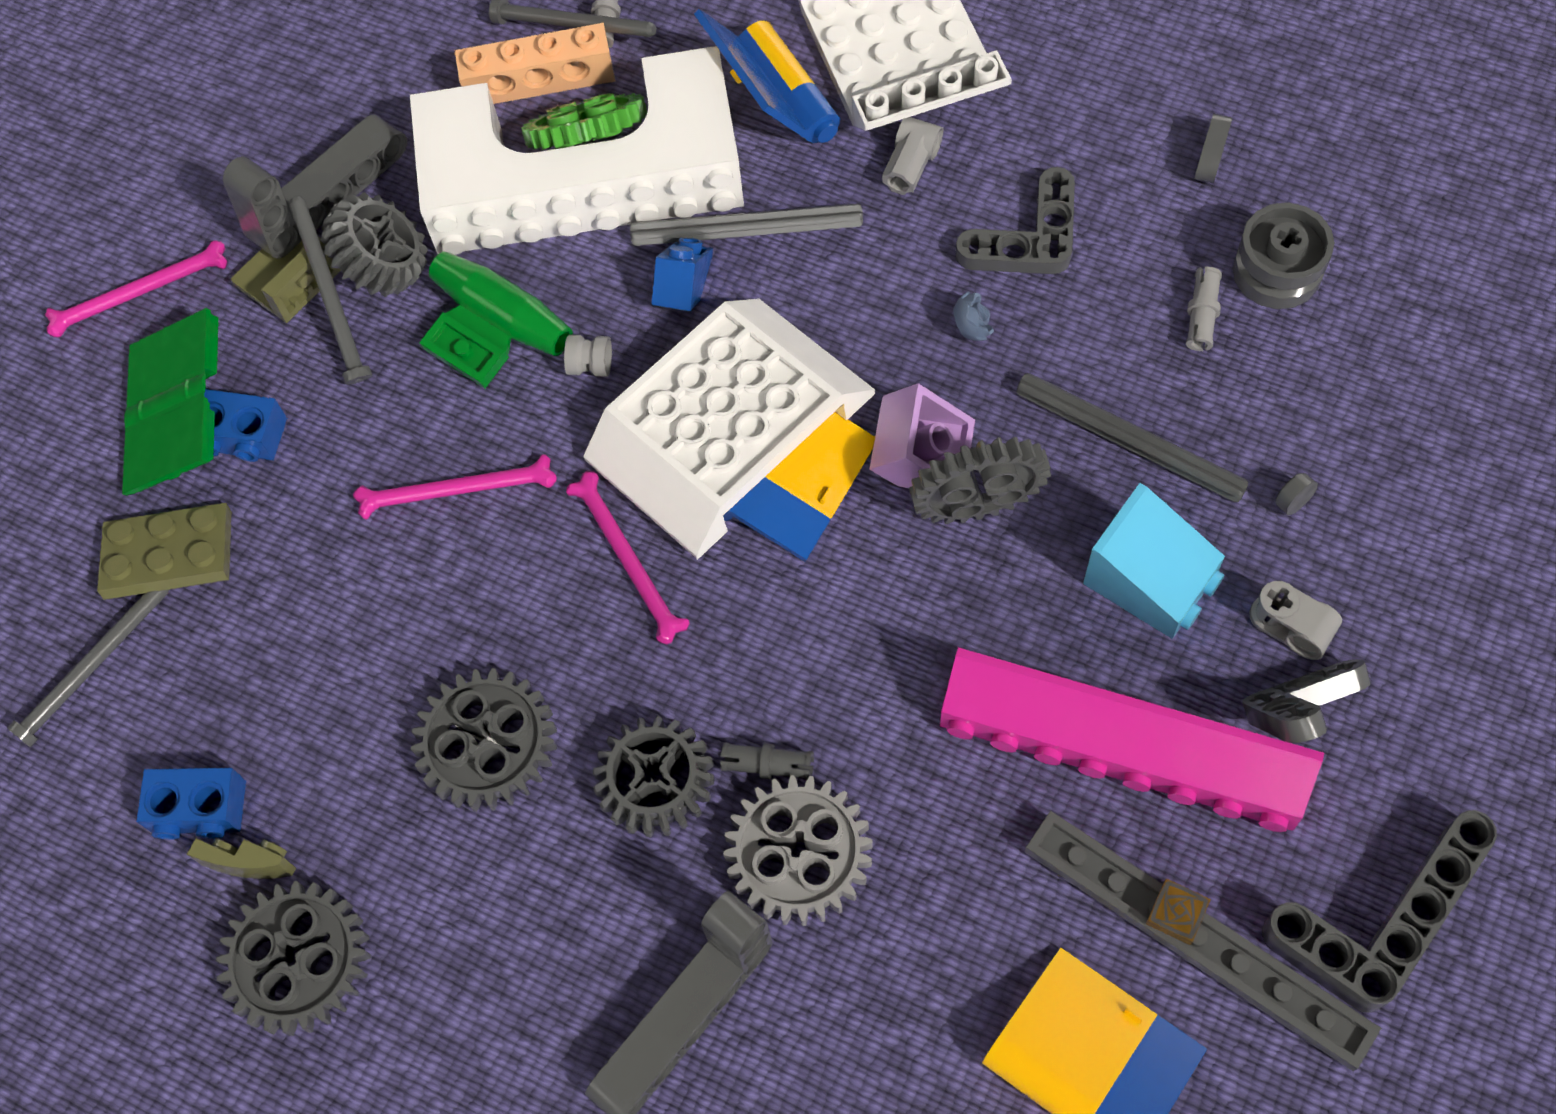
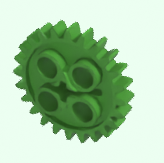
M613 93L583 99L578 104L575 101L547 110V114L539 115V118L531 119L529 123L523 124L521 130L528 148L538 149L542 147V149H547L552 146L556 149L566 148L583 142L586 143L592 138L596 140L619 134L623 131V128L632 127V124L641 122V119L646 118L647 109L641 94H620L615 97Z

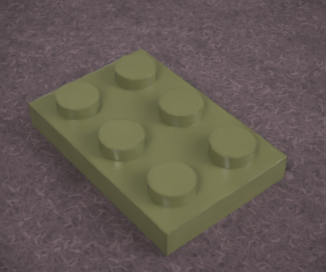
M227 503L103 522L97 591L103 600L144 594L150 591H163L229 580L232 512Z

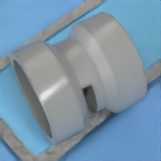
M569 334L564 350L566 374L580 376L583 372L591 371L594 376H609L612 363L610 337L596 336L590 341L589 339H584L582 335Z

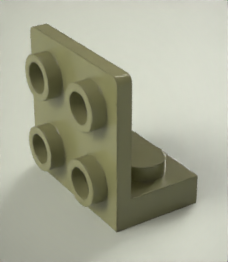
M302 241L285 257L279 259L272 257L261 249L231 278L235 287L286 324L319 292ZM320 241L322 250H323V252H324V250H325V244H323V243ZM324 255L333 279L341 270L339 268H331L333 258Z

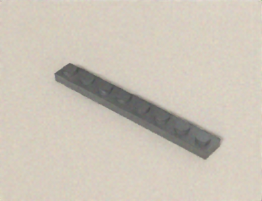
M1049 812L1024 851L1026 854L1354 1072L1359 1068L1382 1029L1206 912L1191 945L1146 925L1163 884L1054 812Z

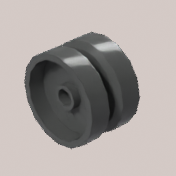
M1290 202L1270 204L1257 210L1246 222L1232 269L1236 285L1244 296L1256 304L1273 309L1294 308L1309 301L1319 289L1324 272L1331 260L1335 243L1330 226L1321 215L1307 206Z

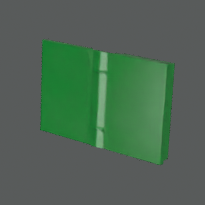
M208 308L198 311L129 345L127 404L124 414L123 495H133L166 480L175 479L182 473L208 463L214 458L215 412L210 410V403L208 398L204 397L206 379L217 374L219 318L211 314V310Z

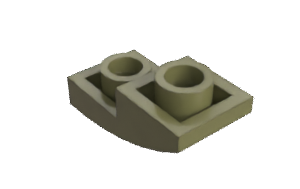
M196 838L187 852L188 856L204 867L243 878L276 879L290 877L296 870V867L284 858L287 853L285 849L264 839L259 846L244 839L239 849L217 838L214 839L211 845Z

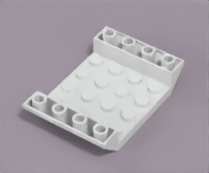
M798 0L802 15L852 125L864 131L1011 84L1012 79L998 51L986 53L960 0Z
M762 300L725 301L604 409L583 457L588 464L698 560L728 532L723 517L727 511L835 411L847 421L875 394V389Z

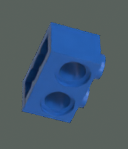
M205 389L204 397L208 398L210 410L215 412L214 425L219 423L214 427V456L223 453L235 455L249 462H255L258 459L274 461L287 421V416L276 399ZM258 428L255 432L249 434L252 430Z
M233 768L144 769L136 822L149 830L153 837L165 840L180 838V833H196V836L201 838L220 839L224 837V832H240L246 780ZM221 797L219 806L214 811L207 813L209 803L213 799ZM177 798L174 808L163 814L166 803L171 799Z

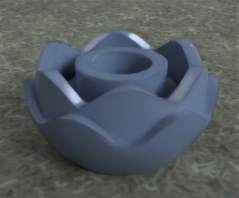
M968 291L957 300L953 308L957 327L964 338L972 341L988 340L987 336L994 332L993 327L988 325L990 312L980 303L981 295L979 293L970 294V291Z

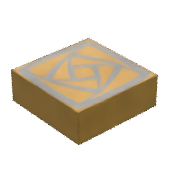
M1166 878L1146 925L1191 945L1211 899Z

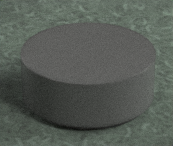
M1306 473L1295 475L1279 491L1276 497V505L1287 515L1296 513L1312 498L1317 490L1318 483Z

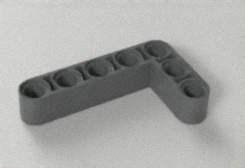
M369 115L282 188L279 181L273 175L249 158L244 156L235 158L227 165L224 171L223 184L244 235L272 257L277 259L285 257L302 241L290 208V200L293 197L301 196L306 201L315 230H317L324 224V219L336 203H339L351 194L357 196L399 160L406 150L407 137L379 116Z
M1468 810L1461 813L1442 831L1366 949L1306 907L1292 902L1279 905L1265 920L1262 927V937L1265 944L1277 955L1354 1009L1366 1013H1372L1381 1009L1397 996L1494 845L1497 838V829L1493 820L1485 813ZM1460 828L1467 829L1475 835L1477 846L1470 845L1462 839ZM1436 864L1443 865L1451 871L1453 883L1446 882L1438 876ZM1412 901H1418L1427 907L1430 914L1429 920H1422L1414 914L1411 908ZM1287 919L1291 921L1298 930V938L1291 939L1285 937L1277 927V920ZM1387 938L1395 939L1403 945L1406 954L1405 959H1399L1389 952L1386 942ZM1321 947L1329 948L1337 954L1339 958L1338 968H1331L1321 961L1319 956V949ZM1362 976H1369L1378 982L1381 988L1380 998L1372 997L1364 991L1361 983Z
M730 891L723 893L713 903L701 922L708 942L587 1087L585 1096L605 1114H637L769 952L772 946V939L767 921Z

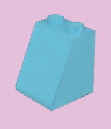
M1139 483L1092 548L1083 584L1173 639L1180 627L1189 630L1198 617L1202 608L1196 604L1205 593L1211 597L1220 585L1225 575L1219 572L1225 556L1154 492Z

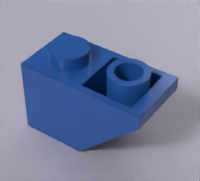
M680 238L679 242H674L659 254L655 261L651 305L691 311L700 302L713 256V248L702 246V241L698 239Z

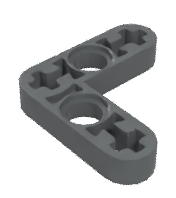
M1051 167L1041 174L1037 195L1036 232L988 229L966 230L960 234L956 242L955 255L957 262L965 269L1038 274H1058L1065 271L1070 264L1073 249L1075 181L1071 172L1065 168ZM1053 183L1060 184L1059 200H1052ZM1049 214H1059L1064 217L1066 222L1061 226L1054 227L1047 224L1044 218ZM1051 240H1058V258L1050 257ZM970 245L978 246L977 254L970 253ZM991 245H996L995 256H990ZM1009 245H1017L1025 253L1019 258H1010L1002 250Z
M1347 660L1254 693L1243 699L1242 703L1250 725L1285 742H1306L1316 739L1327 732L1320 705L1361 691L1370 686L1371 680L1364 660Z

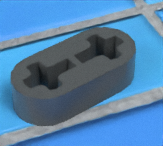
M1213 113L1194 179L1214 183L1232 117Z

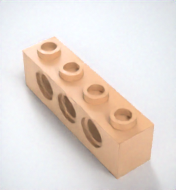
M604 23L455 50L461 87L487 83L494 104L615 82Z

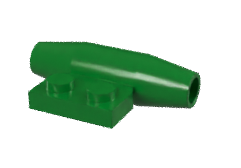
M447 251L439 253L432 261L429 268V277L459 306L446 313L443 312L422 338L419 344L425 351L484 389L508 360L511 339L553 356H559L564 352L567 336L569 334L573 335V331L538 298L488 267Z

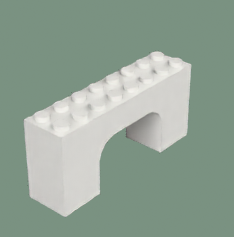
M714 46L641 58L648 98V112L643 123L633 133L615 140L541 152L521 153L504 146L502 129L487 83L410 95L420 212L437 254L447 251L457 255L464 251L475 249H494L507 244L536 242L540 239L556 236H574L581 232L600 229L612 230L619 226L631 225L634 222L656 221L675 217L687 218L700 213L724 212L733 208L743 207L744 200L739 159L718 47Z

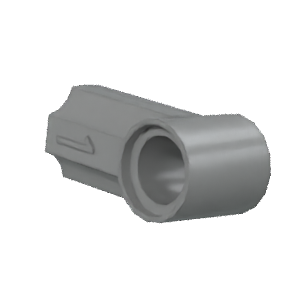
M912 117L904 118L897 132L895 149L883 172L882 183L886 184L892 192L901 195L914 192L928 160L933 161L938 153L943 137V127Z

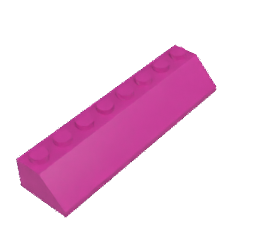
M959 647L949 679L940 720V727L947 728V732L957 738L969 740L974 736L991 741L990 744L994 748L1001 751L1016 752L1018 749L1034 754L1036 760L1045 764L1060 765L1061 762L1079 767L1078 771L1092 778L1101 779L1106 775L1122 780L1123 785L1136 791L1147 792L1153 789L1168 794L1170 800L1180 804L1194 805L1197 802L1213 807V811L1223 817L1237 819L1244 816L1257 820L1261 827L1275 832H1285L1287 829L1293 831L1303 819L1324 757V753Z

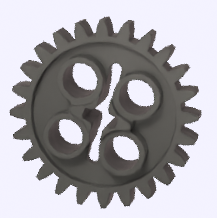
M1001 437L988 445H985V442L980 440L974 448L970 449L963 445L957 454L944 453L945 459L943 461L931 460L929 462L931 468L920 469L918 471L919 477L911 480L913 486L909 487L915 512L916 514H921L922 519L931 518L932 523L944 519L945 524L959 519L962 524L972 517H976V520H981L985 514L989 513L997 516L999 515V510L1003 508L1013 510L1015 509L1013 504L1016 502H1028L1027 495L1039 494V487L1048 484L1047 478L1051 477V467L1045 449L1042 450L1039 443L1032 445L1031 439L1019 443L1018 438L1013 437L1006 443H1002ZM974 470L979 471L986 493L981 492Z
M496 668L491 669L487 679H483L479 671L474 669L472 681L467 683L458 674L456 675L457 687L453 690L443 683L440 685L444 695L440 700L431 696L427 697L429 704L433 708L431 712L418 711L417 713L425 727L412 729L416 739L423 741L411 746V751L415 756L421 757L415 763V767L420 773H427L423 781L429 788L437 786L435 793L441 800L451 795V802L456 808H460L467 798L473 812L478 811L482 800H485L490 809L495 811L497 800L500 797H504L511 806L514 804L513 792L517 789L526 796L530 794L526 785L529 779L539 783L543 781L537 771L538 766H552L550 758L544 752L557 750L555 741L547 737L557 732L554 722L546 721L553 713L549 705H542L545 699L539 690L531 693L532 686L527 679L517 685V679L513 672H509L501 681ZM477 705L483 706L479 716L473 719H464L468 709ZM516 719L523 720V725L518 731L510 734L504 733V729L509 722ZM452 725L462 727L466 732L449 730ZM489 733L497 744L486 739ZM473 735L483 739L480 744L477 743ZM465 745L461 756L452 760L446 759L447 753L452 747ZM504 747L520 748V752L515 754L507 751ZM497 759L506 760L504 767L498 773H486V769L492 761Z
M298 881L293 882L290 894L279 884L275 885L273 899L267 898L261 892L257 893L259 907L255 910L243 904L241 909L246 916L243 922L237 920H230L228 922L231 928L236 931L234 937L220 938V942L230 948L229 953L216 957V962L228 967L227 971L216 977L217 981L224 985H232L222 994V997L229 1002L238 1001L232 1012L240 1017L248 1015L246 1023L255 1028H258L264 1022V1031L272 1035L277 1032L281 1025L283 1033L288 1036H294L298 1023L303 1030L312 1033L314 1018L320 1019L327 1025L331 1024L329 1010L332 1007L346 1012L347 1007L342 997L345 994L358 996L360 994L359 991L351 983L353 979L367 978L368 975L357 967L358 962L371 958V954L366 950L358 948L359 945L365 943L370 938L364 931H355L364 921L357 913L349 915L353 905L346 899L338 902L339 894L332 889H329L323 895L322 888L317 883H312L307 892H305L304 886ZM312 916L313 921L310 930L303 935L297 936L296 927L303 918ZM326 934H330V939L328 941H326L325 943H320L323 941ZM270 941L271 950L264 959L256 961L255 953L257 948L262 943ZM295 950L299 951L295 954L297 962L290 966L289 964L293 961L291 953ZM332 955L333 964L330 970L325 974L317 975L316 966L319 960L324 956ZM262 973H266L263 976L261 982H258V976ZM290 980L291 990L284 999L276 1001L275 990L278 985L283 981Z

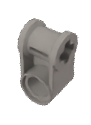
M1284 581L1267 583L1260 591L1259 597L1253 602L1249 611L1250 620L1259 631L1289 646L1298 655L1311 660L1322 658L1342 624V617L1334 608L1311 598ZM1280 593H1284V597L1282 599L1278 598ZM1271 604L1275 605L1278 608V610L1273 609L1271 607ZM1266 616L1270 617V620L1268 622L1264 621Z

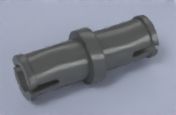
M724 742L721 757H725V761L721 760V771L760 774L762 779H771L772 775L785 777L794 775L795 778L807 780L813 774L814 766L810 765L811 762H814L813 751L803 752L775 749V745L764 743L763 747H754Z

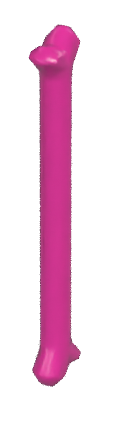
M213 240L206 250L74 307L62 311L48 308L45 313L46 318L50 321L46 328L47 333L52 337H60L72 324L204 268L218 267L225 269L228 263L222 256L225 251V245L221 241Z
M542 454L537 462L528 467L374 491L362 485L353 492V496L360 503L359 515L367 520L380 507L527 483H538L546 488H550L557 481V477L549 469L550 458Z
M585 471L579 482L568 485L566 493L569 496H577L584 500L656 620L658 626L657 641L668 645L673 642L676 633L688 629L690 625L689 620L676 617L670 612L598 493L597 484L599 477L597 473Z

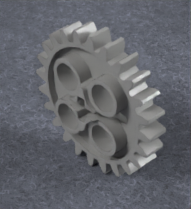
M790 775L788 788L782 789L776 779H772V793L767 795L761 788H755L758 802L753 804L743 799L741 805L746 813L745 817L733 814L730 817L732 824L739 830L725 832L724 835L726 842L736 846L723 851L726 861L737 862L727 869L729 879L742 878L735 886L737 895H743L751 891L752 893L747 901L748 907L754 909L763 902L765 904L763 914L767 920L778 910L781 911L783 925L788 924L792 913L799 915L802 926L807 925L808 914L811 912H815L819 920L824 922L826 907L830 905L840 914L843 912L840 901L841 896L852 901L857 899L856 892L851 884L865 885L867 882V877L858 868L871 867L872 858L860 852L872 849L873 842L871 838L859 836L869 830V823L867 820L854 821L860 814V806L855 804L845 808L844 806L848 799L847 792L844 790L835 797H832V784L830 781H827L820 790L815 789L813 776L808 777L804 787H798L795 776ZM784 815L792 820L791 826L783 832H775L768 827L769 822L776 816ZM822 823H829L837 828V833L829 840H820L813 835V830ZM761 840H766L777 846L761 847L758 843ZM797 842L805 843L806 850L801 851L800 857H792L791 849H795ZM835 852L839 857L837 859H829L822 854ZM769 859H776L784 864L783 870L774 877H766L759 872L760 866ZM813 867H821L829 872V877L823 884L812 885L804 879L806 872Z

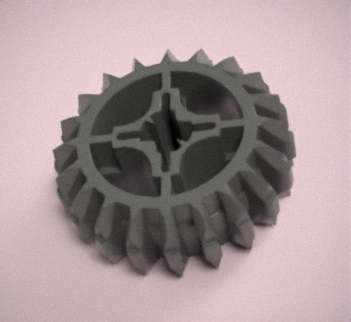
M363 192L359 196L351 194L333 206L321 227L323 232L320 241L325 244L323 254L333 258L331 268H339L343 272L342 280L350 278L355 282L356 289L364 286L370 295L380 292L381 295L387 297L389 294L395 293L398 295L400 292L405 291L420 277L419 274L424 270L427 263L425 257L428 248L422 244L425 235L416 232L417 222L409 221L405 217L406 211H398L394 207L393 201L386 204L379 194L370 198L367 193Z
M658 715L653 720V727H647L644 718L639 717L637 719L638 729L631 732L627 725L622 724L620 730L623 738L621 740L608 736L606 741L612 751H598V760L603 765L593 768L595 779L600 780L593 789L596 796L604 797L599 803L604 813L613 811L611 820L615 825L626 821L627 832L634 834L640 825L643 824V832L649 838L653 836L655 826H660L664 836H669L671 834L669 824L677 821L681 829H686L688 824L684 815L687 812L694 817H700L702 812L695 801L703 803L710 801V792L703 787H709L715 783L714 775L707 772L714 766L711 756L704 755L707 751V746L703 740L694 742L696 734L692 728L681 732L680 722L676 719L670 722L667 728H664L663 719ZM650 747H662L658 752L651 755L639 752ZM682 756L690 765L688 781L683 790L677 786L676 781L672 778L678 768L677 762ZM627 763L635 777L629 784L630 791L623 797L619 792V777L624 765ZM643 770L647 773L654 771L655 775L657 770H660L664 783L660 779L653 782L652 778L651 782L648 783ZM655 798H663L669 801L657 807H642Z

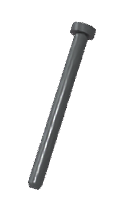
M491 0L489 5V17L494 24L503 25L508 20L577 28L604 23L606 32L651 37L656 34V25L649 21L511 5L508 0Z
M301 196L293 197L290 200V208L347 369L342 374L346 385L365 381L373 375L370 366L362 365L306 201Z
M169 590L144 593L20 724L13 720L7 729L31 748L38 740L34 734L169 593Z

